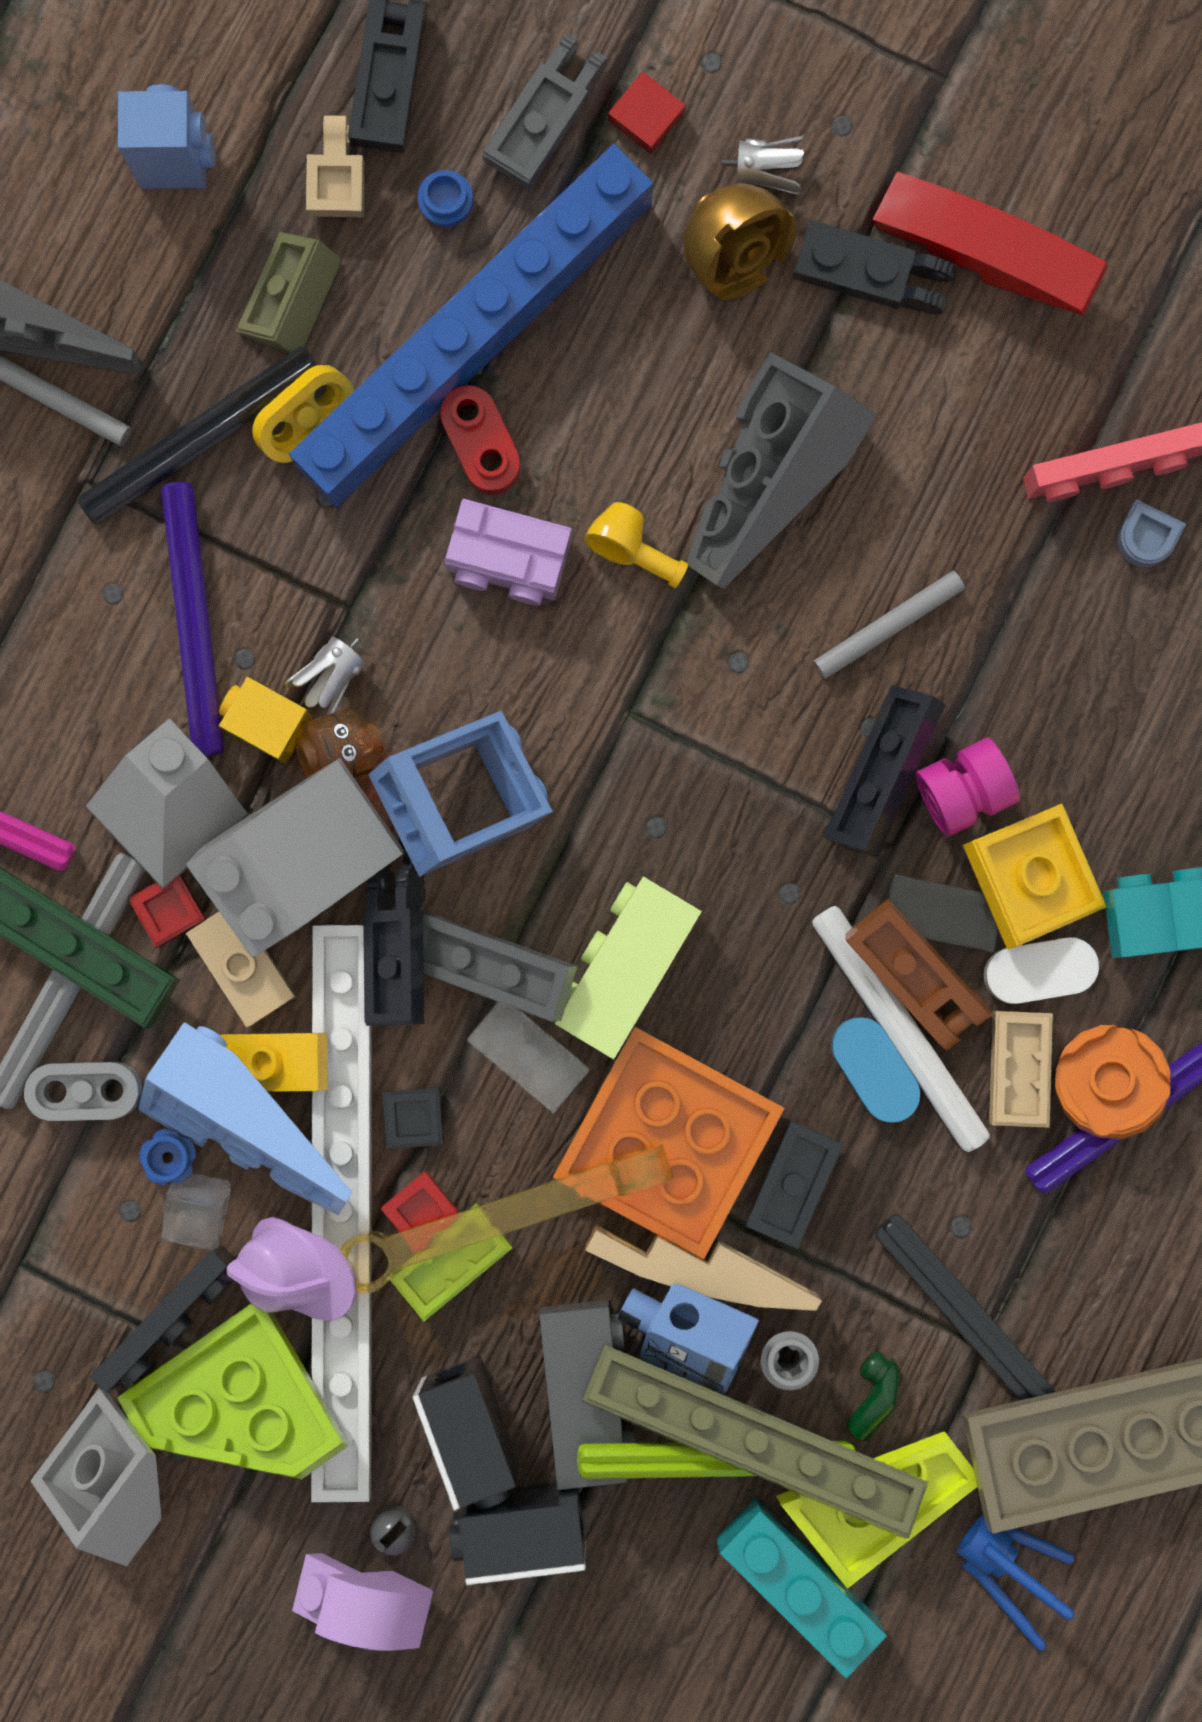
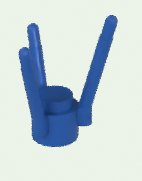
M981 1516L969 1528L957 1548V1553L965 1559L962 1568L978 1579L1023 1635L1028 1638L1037 1650L1042 1651L1046 1648L1045 1641L990 1573L1000 1578L1006 1572L1064 1619L1072 1620L1074 1618V1611L1014 1563L1018 1549L1011 1543L1013 1540L1066 1564L1074 1562V1555L1018 1528L992 1534L986 1529L984 1516Z

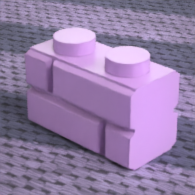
M463 499L446 554L445 566L448 572L456 574L454 582L461 586L479 591H486L488 583L510 589L508 597L511 599L540 606L542 598L553 601L556 599L572 542V528Z

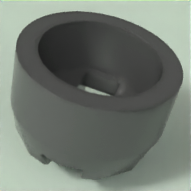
M396 1505L380 1510L370 1528V1537L375 1548L381 1553L390 1556L406 1552L414 1543L417 1534V1523L413 1514L406 1508ZM400 1520L406 1528L389 1545L384 1543L381 1538L388 1534Z

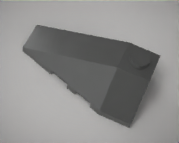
M770 352L741 400L735 418L741 421L742 425L734 449H725L719 467L726 470L718 496H714L706 502L686 561L688 566L724 589L849 463L877 414L836 386Z

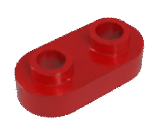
M467 385L452 390L442 403L441 420L469 483L483 494L498 495L505 493L515 485L519 478L520 460L493 399L486 391L476 386ZM465 405H473L479 410L477 417L471 421L462 420L458 416V412ZM494 454L502 459V464L497 470L488 471L482 467V460L487 455Z

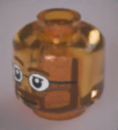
M344 709L307 721L303 728L302 737L297 738L295 741L299 762L306 778L340 757L356 782L369 778V774L376 768V755L384 752L382 737L374 721L365 723L360 714L353 709Z

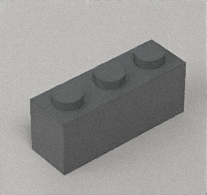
M608 1300L541 1307L539 1316L557 1488L562 1490L627 1483V1478L585 1479L578 1474L576 1463L577 1451L582 1444L635 1443L634 1430H622L621 1418L581 1402L602 1347L607 1345L614 1349L625 1348L622 1322L618 1320L619 1314H610Z

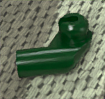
M879 1351L871 1352L860 1366L861 1377L864 1380L870 1381L872 1385L867 1398L846 1421L849 1431L862 1441L870 1439L895 1410L897 1404L901 1371L893 1358L888 1360Z

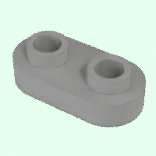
M54 1063L43 1065L30 1074L24 1087V1098L29 1110L43 1120H112L122 1118L133 1112L140 1103L143 1089L137 1072L124 1063ZM112 1079L119 1081L123 1087L122 1097L117 1101L109 1099L105 1091L107 1083ZM55 1081L62 1082L66 1087V1096L61 1102L54 1101L49 1094L50 1086Z

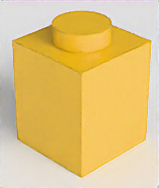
M246 677L241 687L237 685L232 686L219 709V714L224 716L219 725L222 729L285 765L313 718V715L307 709L249 677Z

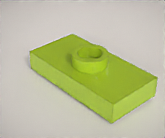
M477 1202L392 1272L388 1278L420 1318L426 1321L509 1252L513 1245Z

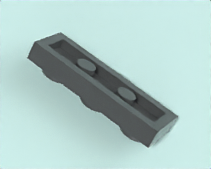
M423 912L424 974L551 1022L562 1020L578 966L436 914Z

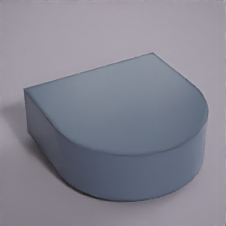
M1136 499L1131 504L1118 530L1117 546L1119 552L1132 565L1138 567L1155 566L1172 553L1186 523Z

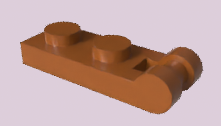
M887 899L845 934L846 942L945 1050L951 1049L960 1042L961 1036L959 1034L973 1023L980 1026L992 1016L990 1009L981 997L966 985L890 899ZM952 999L958 1007L946 1016L940 1014L937 1009Z

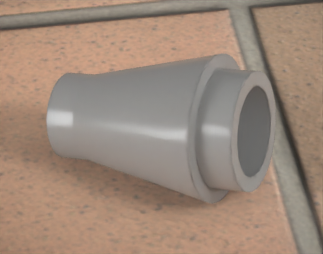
M788 1331L773 1336L766 1343L761 1354V1367L765 1377L771 1384L784 1390H797L809 1384L815 1377L819 1366V1356L815 1345L808 1337L798 1332ZM789 1346L791 1350H796L792 1360L788 1362L778 1360L780 1358L778 1351L781 1348Z

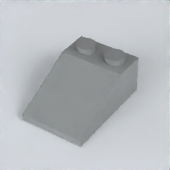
M339 757L203 845L186 863V866L253 958L308 923L401 856L404 850Z

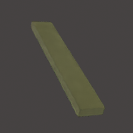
M607 1345L602 1347L581 1402L902 1538L909 1539L928 1484L925 1480Z

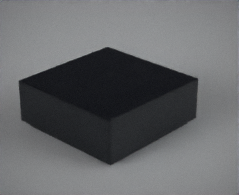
M440 1087L382 1092L386 1149L444 1144Z

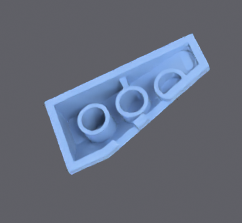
M184 1022L146 1077L138 1110L168 1129L176 1130L181 1137H188L192 1143L202 1148L208 1139L219 1143L230 1155L231 1162L246 1170L249 1167L260 1168L261 1165L271 1169L270 1177L280 1187L339 1215L353 1192L235 1053L226 1048L227 1042L209 1028L199 1026L196 1030Z

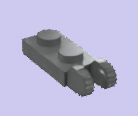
M569 33L563 36L545 64L540 63L482 154L484 163L528 190L531 189L587 103L588 95L596 86L608 63V57L597 51L587 60L575 82L563 76L562 74L568 67V64L574 59L579 45V39Z

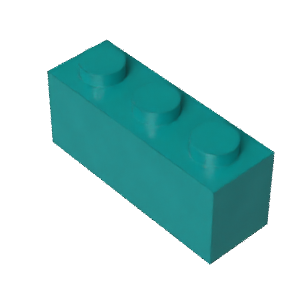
M756 1496L716 1537L720 1554L846 1679L887 1637L879 1617L849 1588L847 1589L841 1580Z

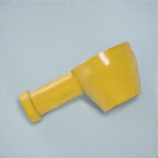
M614 502L594 520L584 537L586 545L593 552L617 564L631 565L634 563L668 581V585L677 588L687 570L688 563L683 560L678 562L642 542L644 516L637 509L625 503Z

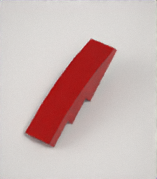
M898 171L873 218L878 231L924 245L929 255L979 272L983 283L1083 316L1108 268L1105 260L1044 229L950 189Z

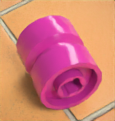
M989 737L958 751L957 760L954 763L944 758L915 772V780L922 800L933 821L946 837H950L976 824L978 813L981 811L988 816H992L1020 802V794L1013 773L1001 751Z

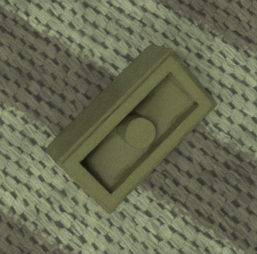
M279 232L236 332L287 355L299 347H305L340 267V257L320 240Z

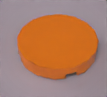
M1100 1025L1081 1032L1065 1046L1056 1068V1095L1064 1114L1079 1129L1099 1138L1125 1139L1146 1131L1161 1117L1170 1098V1068L1162 1050L1146 1034L1134 1029L1131 1031L1126 1028H1117V1025Z

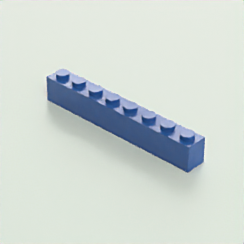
M615 144L610 146L289 453L297 470L336 509L441 409L445 397L452 390L465 386L652 207L653 182Z

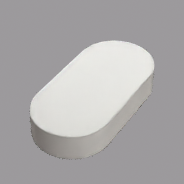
M1062 938L1026 944L1009 950L1004 948L995 952L988 959L984 968V982L993 997L1001 1002L1010 1004L1077 994L1085 991L1094 983L1099 972V961L1094 949L1088 943L1078 938Z

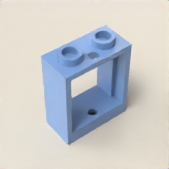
M502 710L386 758L369 774L419 877L526 830L553 812L548 803L546 788L543 782L533 774L522 752L520 736L508 724ZM475 746L511 817L454 842L418 769Z

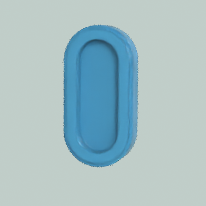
M859 1017L848 1019L840 1024L832 1036V1055L866 1110L873 1117L891 1123L900 1122L910 1117L919 1104L920 1088L914 1075L883 1027L874 1020Z

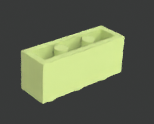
M642 877L637 887L628 882L624 885L610 909L612 913L619 916L608 935L597 931L581 957V960L590 966L579 984L572 983L562 1020L555 1022L557 1026L612 1059L616 1057L702 912L645 877Z

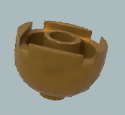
M744 183L722 187L713 193L705 195L694 207L684 233L686 262L707 291L713 292L719 299L728 301L744 297L762 286L769 279L766 274L760 272L767 268L775 258L781 264L785 261L796 238L797 221L777 197L763 188Z

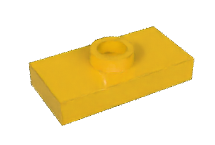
M327 1033L220 1035L227 1042L226 1048L235 1053L266 1091L328 1090Z

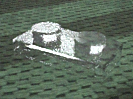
M501 1002L495 1005L467 1039L469 1043L552 1113L559 1108L590 1071L589 1067L521 1010Z

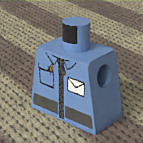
M673 1284L662 1303L633 1288L618 1316V1320L646 1334L639 1356L644 1362L722 1395H725L759 1322V1320L681 1284Z

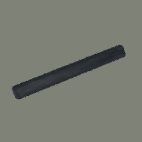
M304 347L297 348L81 494L78 498L81 509L93 523L102 522L257 417L264 407L304 372L314 366H318Z
M895 1214L890 1216L877 1228L875 1232L876 1239L1019 1401L1056 1392L901 1215Z

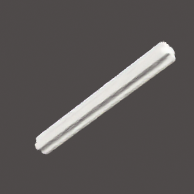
M833 906L820 913L812 921L814 928L877 1023L886 1031L919 1086L961 1149L970 1152L982 1146L990 1138L988 1130L906 1007L846 942L845 934L852 929V926L840 908Z

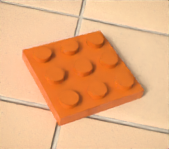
M634 1026L553 1178L704 1260L785 1108Z

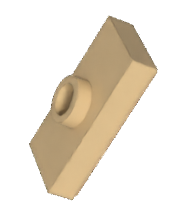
M217 912L186 933L246 1028L252 1027L297 997L268 951L264 950L252 958L220 912Z
M993 1011L990 1125L1049 1128L1052 1013Z

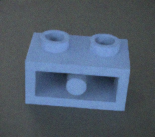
M163 84L149 86L146 91H118V149L140 188H207V168H215V141L212 133L206 134L203 112H196L188 92Z

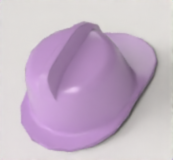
M275 1217L261 1220L253 1231L252 1239L239 1252L238 1258L227 1266V1275L240 1283L241 1289L248 1301L254 1307L264 1312L273 1313L293 1309L315 1319L332 1321L342 1318L353 1307L356 1296L355 1277L345 1256L334 1244L321 1236Z

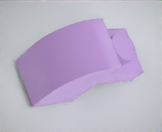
M323 1553L306 1554L292 1611L316 1623V1634L342 1644L382 1651L420 1648L433 1590L394 1571L361 1573Z

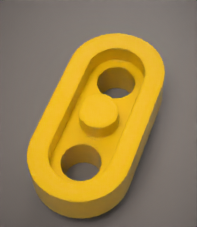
M318 365L308 369L257 415L252 432L253 439L258 448L276 462H292L289 453L354 392L350 380L332 366ZM322 385H326L325 394L321 398L314 399L315 391ZM280 422H285L284 430L278 435H272L274 427Z

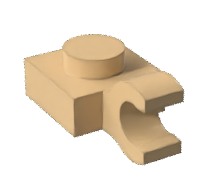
M324 116L323 155L307 154L306 211L308 216L364 217L365 162L362 155H349V125H347L346 116Z

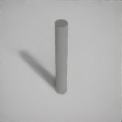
M0 355V381L122 447L125 445L132 431L130 426Z
M951 571L813 661L815 668L823 679H827L965 589L963 581L955 571Z

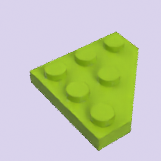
M252 1304L242 1309L117 1397L129 1421L148 1446L155 1450L302 1480L350 1446L274 1314L261 1311Z

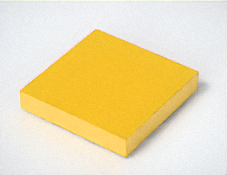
M1063 804L963 845L1007 950L1018 947L1107 907Z

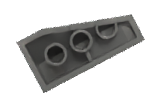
M0 280L1 353L143 376L144 364L132 348Z

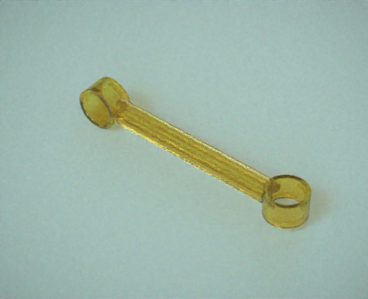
M663 1144L655 1145L624 1155L606 1164L390 1236L377 1231L357 1233L347 1240L339 1251L345 1256L347 1261L351 1248L358 1242H372L384 1251L388 1259V1269L381 1278L371 1283L355 1278L356 1292L371 1293L382 1288L393 1277L396 1270L617 1196H625L652 1188L673 1179L674 1176Z

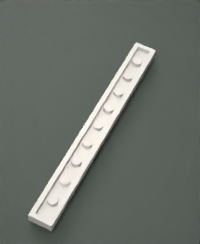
M363 925L313 926L312 1033H327L328 1090L312 1091V1145L353 1193L339 1215L312 1203V1233L334 1244L345 1256L355 1277L356 1296L353 1307L342 1318L332 1321L312 1318V1381L350 1446L311 1472V1502H369L371 1499L372 1026H366V1023H364Z

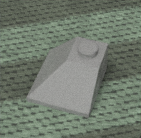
M170 718L125 755L86 805L91 814L163 890L188 868L186 863L203 845L248 816V813L210 761Z
M99 1388L34 1475L31 1483L76 1549L128 1566L162 1519L156 1455L108 1392L105 1393Z

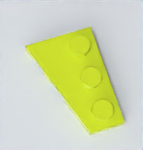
M945 1431L873 1458L928 1482L909 1539L899 1537L791 1490L776 1496L781 1506L847 1589L977 1488L974 1469Z

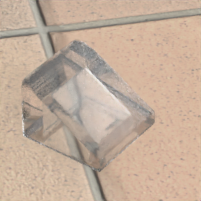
M192 1173L181 1183L172 1181L166 1193L162 1240L209 1250L218 1248L229 1201L231 1183L227 1180Z

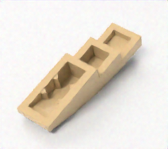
M596 1225L585 1247V1251L640 1277L668 1286L681 1284L714 1299L755 1307L817 1311L822 1301L817 1293L718 1239L707 1259L703 1260L655 1234L645 1252Z

